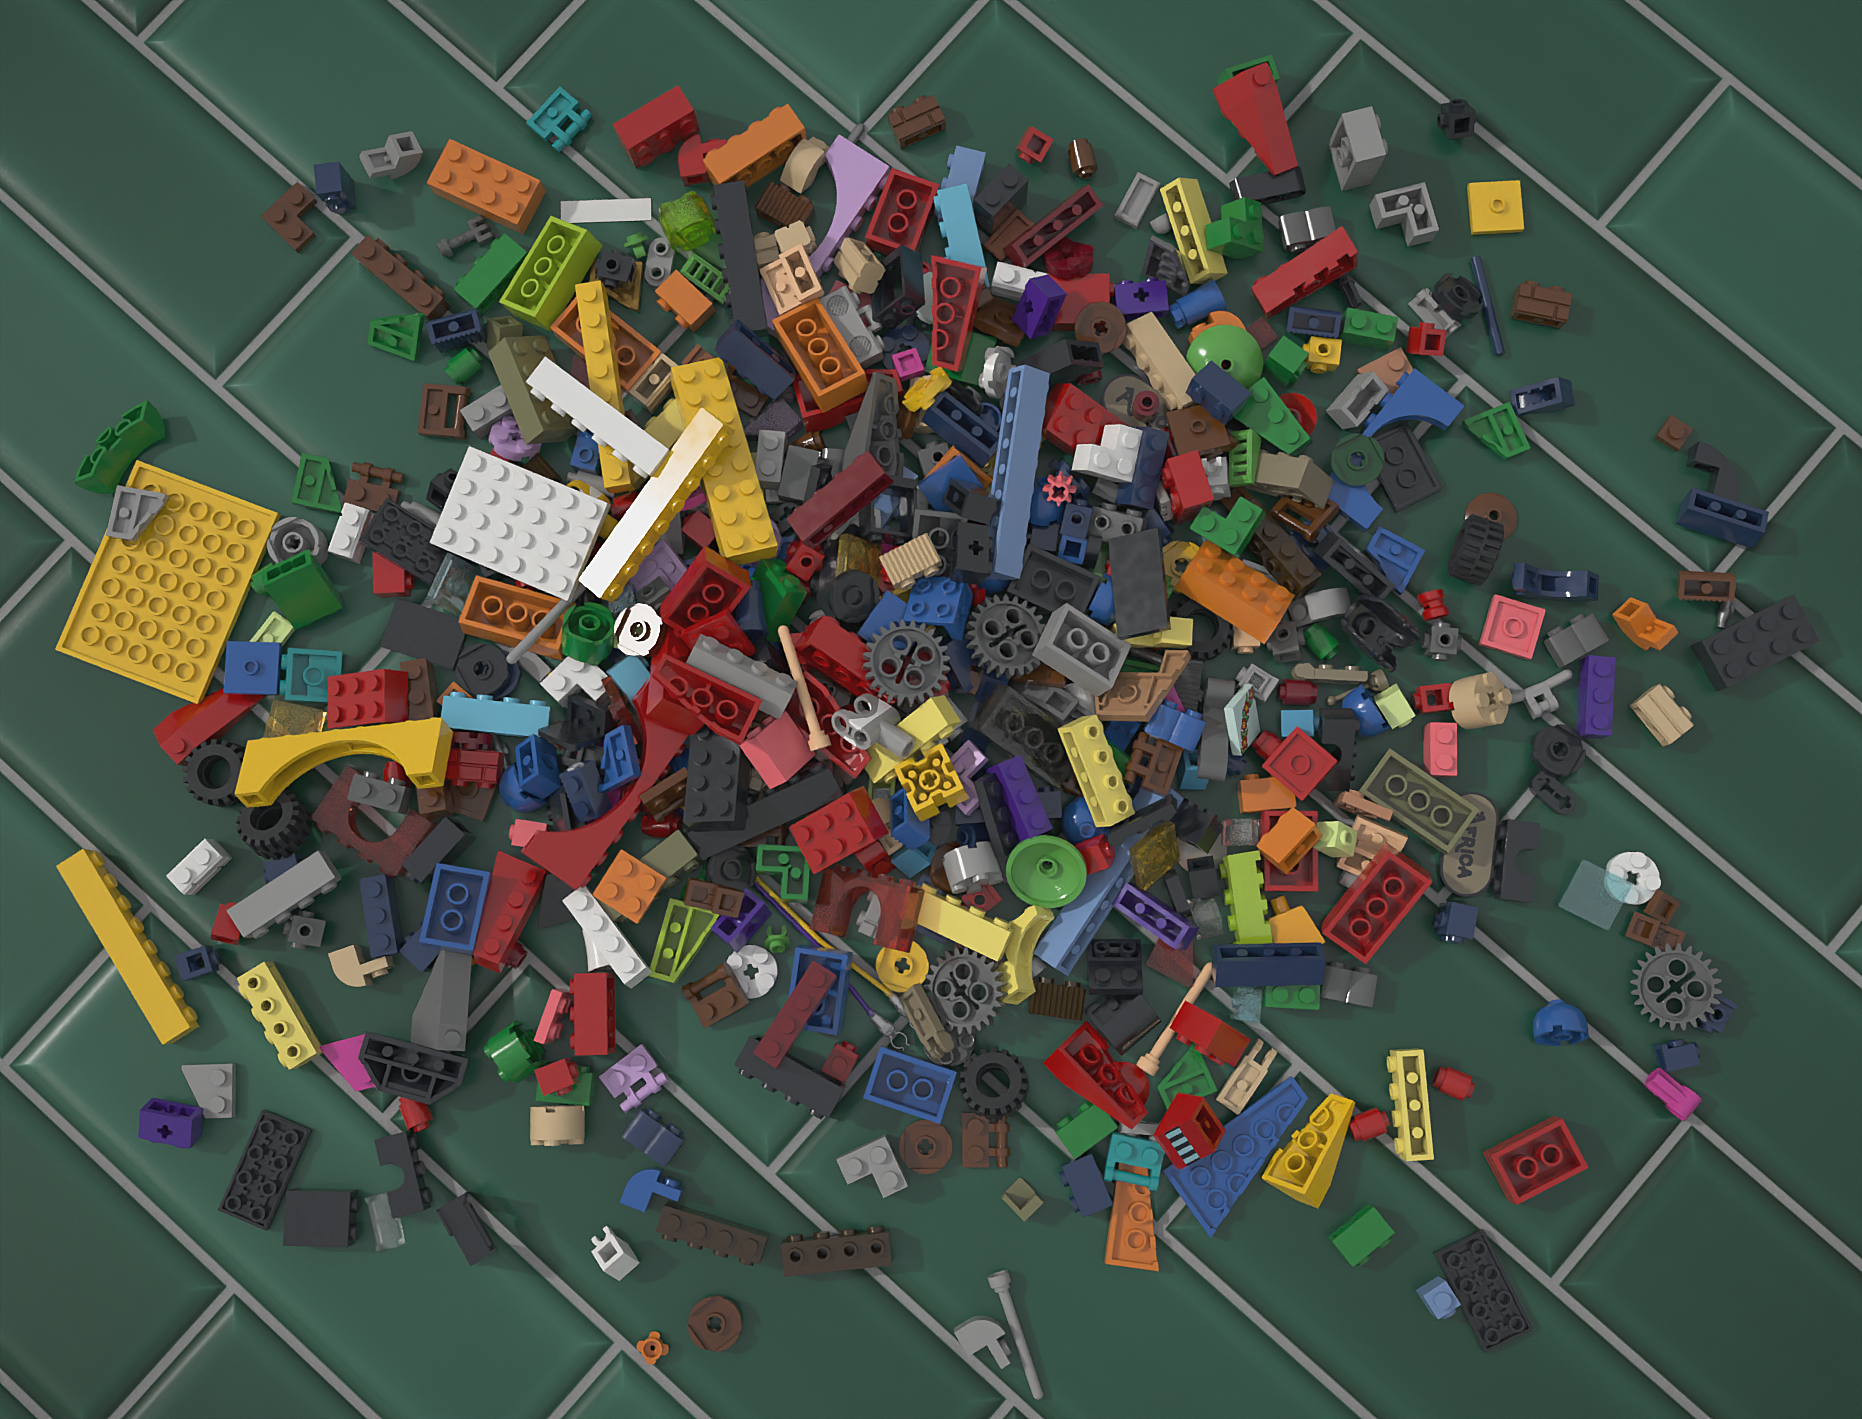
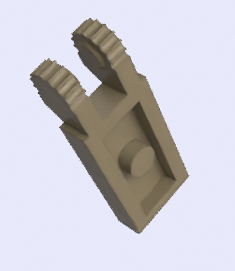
M1298 663L1291 670V677L1293 679L1310 680V682L1361 685L1368 680V671H1361V667L1346 666L1345 670H1336L1333 665H1319L1317 669L1310 663Z
M914 984L899 997V1001L921 1043L925 1045L931 1058L937 1061L944 1057V1052H950L953 1049L954 1043L950 1034L944 1031L945 1029L921 984Z

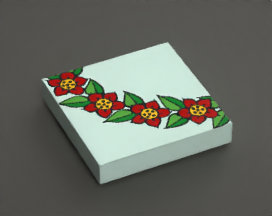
M1244 684L1224 708L1233 755L1241 756L1260 732L1253 684Z

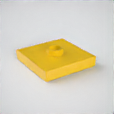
M1520 180L1478 182L1467 185L1471 235L1516 233L1524 230Z

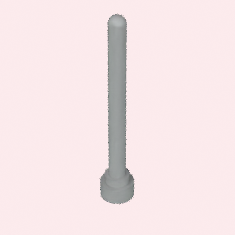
M579 581L571 602L561 599L508 654L507 662L510 664L516 663L587 587Z
M1002 1270L989 1275L987 1278L990 1287L994 1288L995 1293L999 1294L1032 1395L1035 1399L1039 1400L1043 1397V1391L1008 1290L1010 1288L1009 1283L1011 1282L1008 1270Z

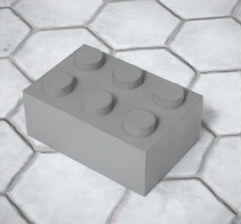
M1372 106L1343 113L1328 143L1342 191L1371 184L1388 153L1387 142L1384 138H1381L1379 131L1381 129L1380 118L1377 114H1374Z
M1066 603L1051 614L1032 655L1098 697L1113 687L1131 645L1124 640L1118 639L1117 635Z

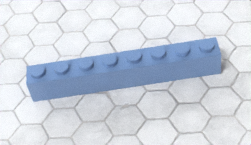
M1027 365L1009 368L991 495L998 499L995 515L991 517L990 523L986 524V526H989V537H992L993 540L989 553V560L992 561L990 577L1001 580L1020 579L1023 569L1024 547L1027 542L1026 534L1030 519L1031 499L1034 492L1038 451L1042 439L1041 431L1045 416L1046 397L1049 390L1050 373Z
M1140 788L1132 801L1134 812L1163 797ZM1170 788L1168 795L1173 794L1178 808L1184 798ZM1169 820L1166 822L1158 821L1141 834L1136 832L1125 837L1122 845L1114 847L1115 858L1111 866L1087 875L1082 892L1072 902L1064 905L1033 953L1068 976L1113 908L1112 904L1126 882H1130Z

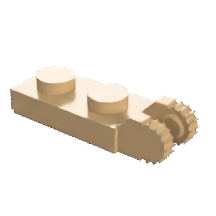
M1259 1038L1250 1048L1247 1055L1243 1056L1215 1098L1237 1115L1240 1114L1268 1072L1267 1068L1277 1054V1051L1271 1048L1266 1053L1261 1065L1255 1062L1253 1059L1264 1043Z

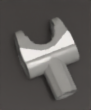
M862 694L856 698L854 707L857 713L840 709L833 714L831 721L834 730L859 749L866 750L877 742L901 759H904L915 745L916 740L896 727L901 722L898 711L873 695ZM862 700L868 703L870 711L862 706ZM839 716L845 720L846 727L841 725Z

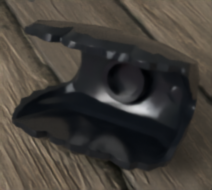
M1373 594L1360 595L1340 619V629L1347 638L1369 659L1390 673L1394 672L1397 666L1396 657L1392 654V650L1396 647L1404 649L1408 646H1413L1421 638L1418 629L1411 625L1404 615L1396 610L1393 605Z

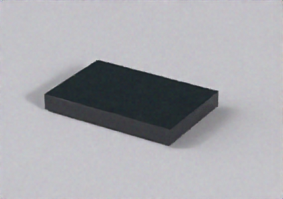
M1407 421L1372 437L1380 444L1384 453L1383 467L1377 479L1395 513L1443 489Z
M397 598L380 647L416 659L426 658L434 665L455 671L468 634L463 633L458 623L460 618Z

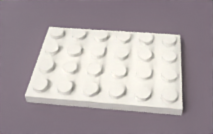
M469 446L430 543L571 602L578 586L579 578L583 574L611 504Z

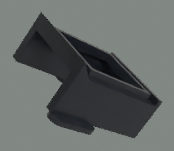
M468 1191L437 1209L436 1212L450 1237L454 1236L467 1261L472 1266L495 1252L497 1247H491L494 1244L471 1201L467 1202Z

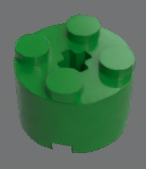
M592 602L584 603V606L576 607V605L570 607L563 617L561 633L562 653L576 661L593 666L600 664L603 659L608 657L614 646V626L616 622L610 610Z
M515 1020L492 1036L484 1047L485 1054L489 1059L494 1060L499 1068V1076L506 1083L510 1080L520 1083L533 1074L534 1070L541 1068L547 1063V1059L542 1060V1056L545 1054L542 1044L534 1041L535 1034L530 1028L525 1031L520 1027L524 1023L519 1020Z

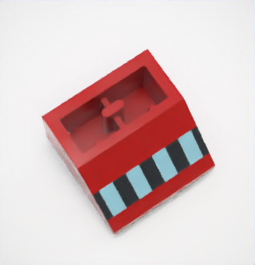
M1177 1092L1153 1136L1176 1169L1181 1170L1214 1153L1226 1130L1204 1097Z

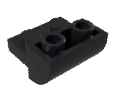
M1092 939L1087 946L1089 995H1143L1141 939Z
M1141 994L1103 995L1084 1012L1121 1056L1162 1022Z

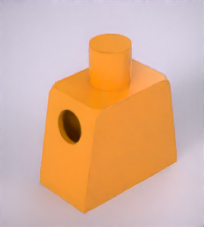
M1285 895L1270 900L1275 915L1265 920L1270 922L1273 943H1325L1324 938L1302 905L1290 909Z

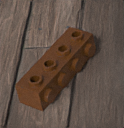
M367 235L350 253L361 266L416 312L425 314L424 318L427 321L442 318L451 308L445 301L446 294L435 285L432 288L425 283L427 278L418 270L410 271L406 267L408 263L397 253L395 256L391 255L388 252L390 248L381 239L373 240Z

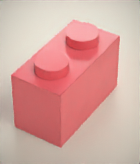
M1430 722L1423 726V771L1433 778H1452L1457 776V723Z

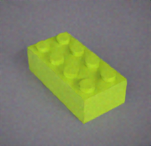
M550 216L499 303L515 317L552 332L550 326L565 310L576 291L575 285L581 283L603 245L588 230Z

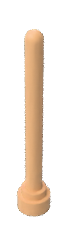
M782 625L779 627L778 633L793 680L798 682L796 689L811 733L809 735L810 740L808 741L810 751H815L830 746L831 742L829 736L825 735L824 730L821 731L789 629L787 626Z
M1211 962L1204 966L1149 1054L1146 1053L1144 1057L1141 1056L1136 1066L1154 1077L1158 1071V1064L1160 1063L1158 1059L1175 1034V1031L1169 1027L1186 1000L1194 1004L1211 977Z

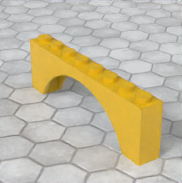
M433 717L426 720H408L400 723H383L375 726H358L350 729H333L332 731L309 732L307 734L249 740L235 795L247 808L272 805L284 789L305 772L326 761L353 754H374L398 762L404 767L407 776L418 789L440 787L444 785L453 731L443 718Z

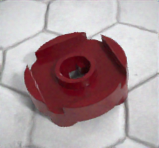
M1063 237L1043 253V265H1046V271L1056 277L1071 278V274L1079 273V277L1085 276L1094 267V248L1091 245L1073 242L1070 238Z
M453 731L451 747L492 750L493 734Z

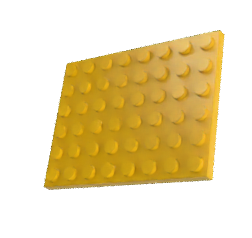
M136 460L125 487L164 493L169 495V500L135 542L110 538L106 536L105 532L55 650L199 704L205 697L227 641L251 588L250 583L253 581L251 576L258 571L267 550V540L272 533L271 529L279 521L281 515Z

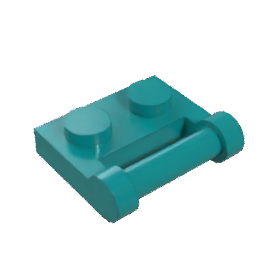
M1112 1132L1103 1172V1181L1111 1182L1116 1180L1144 1186L1148 1190L1156 1192L1164 1157L1163 1149L1156 1140ZM1115 1162L1151 1169L1150 1175L1145 1176L1114 1169Z

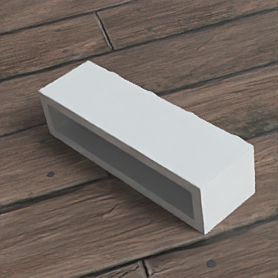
M587 886L584 888L579 887L578 890H575L562 900L622 982L632 989L652 973L651 969L617 924L611 920L594 896H592L593 892Z

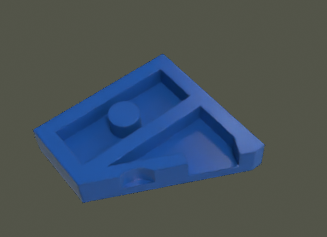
M1381 526L1377 527L1365 549L1381 573L1395 585L1393 589L1399 595L1403 593L1425 552L1424 549Z
M622 725L605 734L604 755L601 762V768L605 769L604 785L599 784L598 786L599 793L607 794L641 776L631 726Z

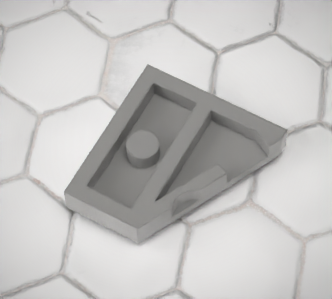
M117 485L106 536L135 542L169 500V495Z
M236 1063L182 1065L184 1076L199 1106L203 1108L205 1118L235 1117Z

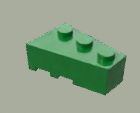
M1265 377L1247 389L1251 392V395L1245 407L1233 418L1249 429L1254 430L1258 435L1292 457H1295L1313 443V440Z

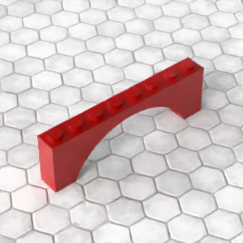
M650 678L646 679L632 699L642 729V754L639 764L641 776L633 780L623 798L601 818L572 830H536L521 851V853L575 890H578L579 887L584 888L592 877L590 872L595 865L600 866L608 855L606 849L611 842L616 844L624 833L621 830L627 821L631 822L639 812L637 806L642 801L639 795L652 788L658 777L662 779L671 767L668 763L673 756L677 758L686 747V744L683 742L689 736L688 733L646 716Z

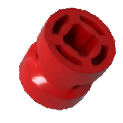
M1443 589L1432 590L1417 596L1419 604L1424 608L1422 612L1424 621L1435 620L1450 614L1448 607L1443 603L1445 597Z

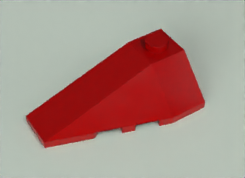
M223 688L205 696L199 704L192 702L173 711L153 729V732L161 748L177 765L187 767L189 762L185 761L188 755H194L191 751L195 747L202 748L200 743L205 741L211 743V740H219L253 709L265 695L225 694Z

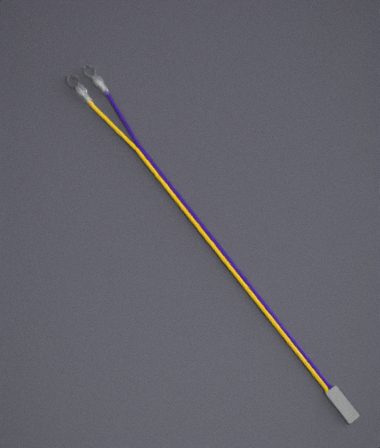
M511 647L508 651L511 652L515 647ZM526 651L518 659L539 682H542L553 671L536 653ZM657 779L653 784V787L661 781ZM683 805L676 810L682 817H684ZM756 876L753 886L803 936L816 947H821L822 945L825 948L835 949L812 930L785 902H782L781 898L766 883ZM852 962V969L882 990L902 1017H908L899 1001L900 996L897 993L886 988ZM849 982V991L867 1012L866 1014L877 1026L878 1031L885 1037L890 1036L896 1029L894 1024L890 1020L885 1019L879 1012L874 1011L872 1008L870 1009Z

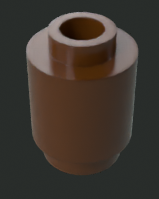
M1086 138L1072 141L1068 145V156L1073 175L1080 177V179L1092 177L1098 169L1092 144Z

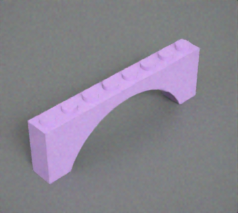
M841 135L837 136L825 154L826 164L832 173L837 189L835 215L823 242L809 256L820 282V277L824 271L829 272L834 264L833 258L838 251H841L840 247L844 239L848 238L852 231L856 232L863 222L862 216L867 210L871 211L876 204V196L880 190L884 189L890 173V166ZM762 278L760 280L768 333L776 338L772 320L780 315Z

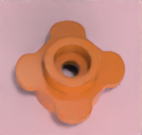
M652 1331L647 1339L640 1340L637 1343V1350L641 1352L646 1363L652 1365L656 1363V1360L661 1355H666L669 1352V1346L662 1342L659 1332ZM654 1345L655 1350H651L650 1347Z

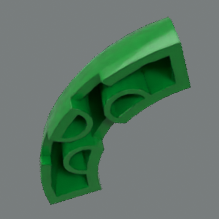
M148 400L123 413L122 417L124 419L113 429L108 426L95 440L98 443L97 447L90 457L84 456L74 479L76 485L94 493H116L117 485H119L123 474L133 460L147 447L165 438L163 419L158 410Z

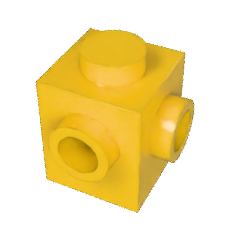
M1311 336L1307 344H1303L1302 349L1309 353L1305 359V362L1308 363L1306 368L1311 369V372L1314 373L1335 372L1340 362L1342 340Z

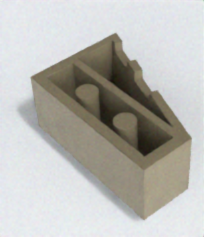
M1260 449L1254 485L1244 487L1278 497L1279 494L1293 496L1292 501L1301 503L1302 499L1310 500L1315 504L1316 508L1324 509L1334 480L1316 466L1314 460L1308 456L1299 455L1296 458L1283 452H1278L1277 455ZM1239 472V476L1246 475V472Z

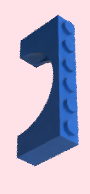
M1414 368L1410 374L1404 372L1396 382L1399 388L1394 395L1389 392L1379 405L1383 408L1378 415L1372 413L1363 425L1367 429L1362 435L1371 437L1382 427L1401 420L1425 421L1444 431L1463 409L1464 405ZM1355 453L1352 454L1353 459L1350 463L1361 467L1363 456H1357ZM1332 472L1329 477L1334 480L1328 499L1339 505L1338 513L1362 532L1366 531L1383 508L1371 497L1365 485L1348 487L1339 481Z

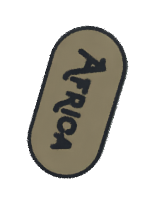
M1122 374L1112 378L1106 384L1102 393V406L1125 422L1128 427H1151L1160 430L1167 426L1169 429L1166 412H1170V410L1166 407L1164 399L1158 390H1155L1149 382L1133 374ZM1142 391L1154 392L1160 401L1155 418L1149 422H1140L1132 414L1134 399Z
M1466 792L1459 795L1480 810L1452 850L1447 855L1440 852L1438 874L1441 882L1452 894L1461 897H1471L1482 893L1489 886L1493 877L1499 814L1493 801L1478 792Z

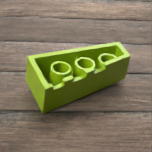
M1259 850L1222 857L1223 863H1218L1220 879H1225L1226 889L1223 890L1224 903L1230 906L1231 915L1227 916L1230 932L1234 931L1236 942H1232V944L1273 943L1270 922L1264 918V915L1268 914L1267 899L1264 894H1260V889L1263 888L1264 883L1263 872H1260L1259 867L1256 868V860H1261Z

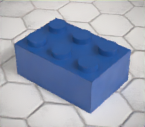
M436 863L419 943L423 947L474 955L475 944L492 878L491 873Z
M804 944L795 947L789 997L813 960L837 976V980L804 1030L838 1035L842 1032L853 952Z
M881 1045L863 1098L940 1124L957 1070L940 1066Z

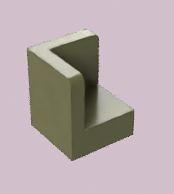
M511 316L487 319V348L489 350L504 337L522 336V324Z
M1021 1177L1001 1195L1002 1199L1024 1222L1044 1203L1041 1197Z

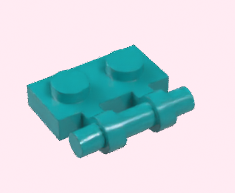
M559 86L526 123L530 129L546 142L554 135L557 140L552 144V147L559 153L565 146L569 147L573 142L572 138L580 130L583 131L588 126L587 122L593 116L587 109L578 115L575 111L580 107L579 102ZM568 119L571 120L573 123L563 132L560 127Z

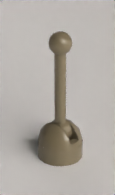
M1382 669L1372 672L1368 676L1367 683L1363 684L1365 689L1370 688L1376 692L1389 688ZM1352 690L1335 697L1329 696L1326 699V703L1329 706H1334L1337 701L1344 699Z

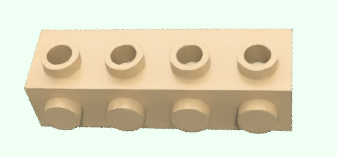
M1150 312L1127 323L1123 344L1136 358L1138 367L1145 371L1152 387L1158 390L1163 397L1166 407L1170 411L1200 405L1186 394V390L1195 373L1154 314Z

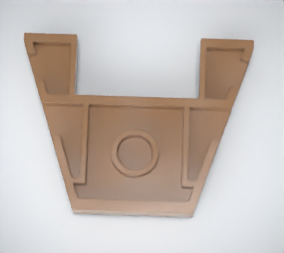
M1165 650L1159 673L1119 672L1113 687L1100 696H1095V708L1098 719L1101 721L1149 722L1190 661L1191 656L1188 650Z

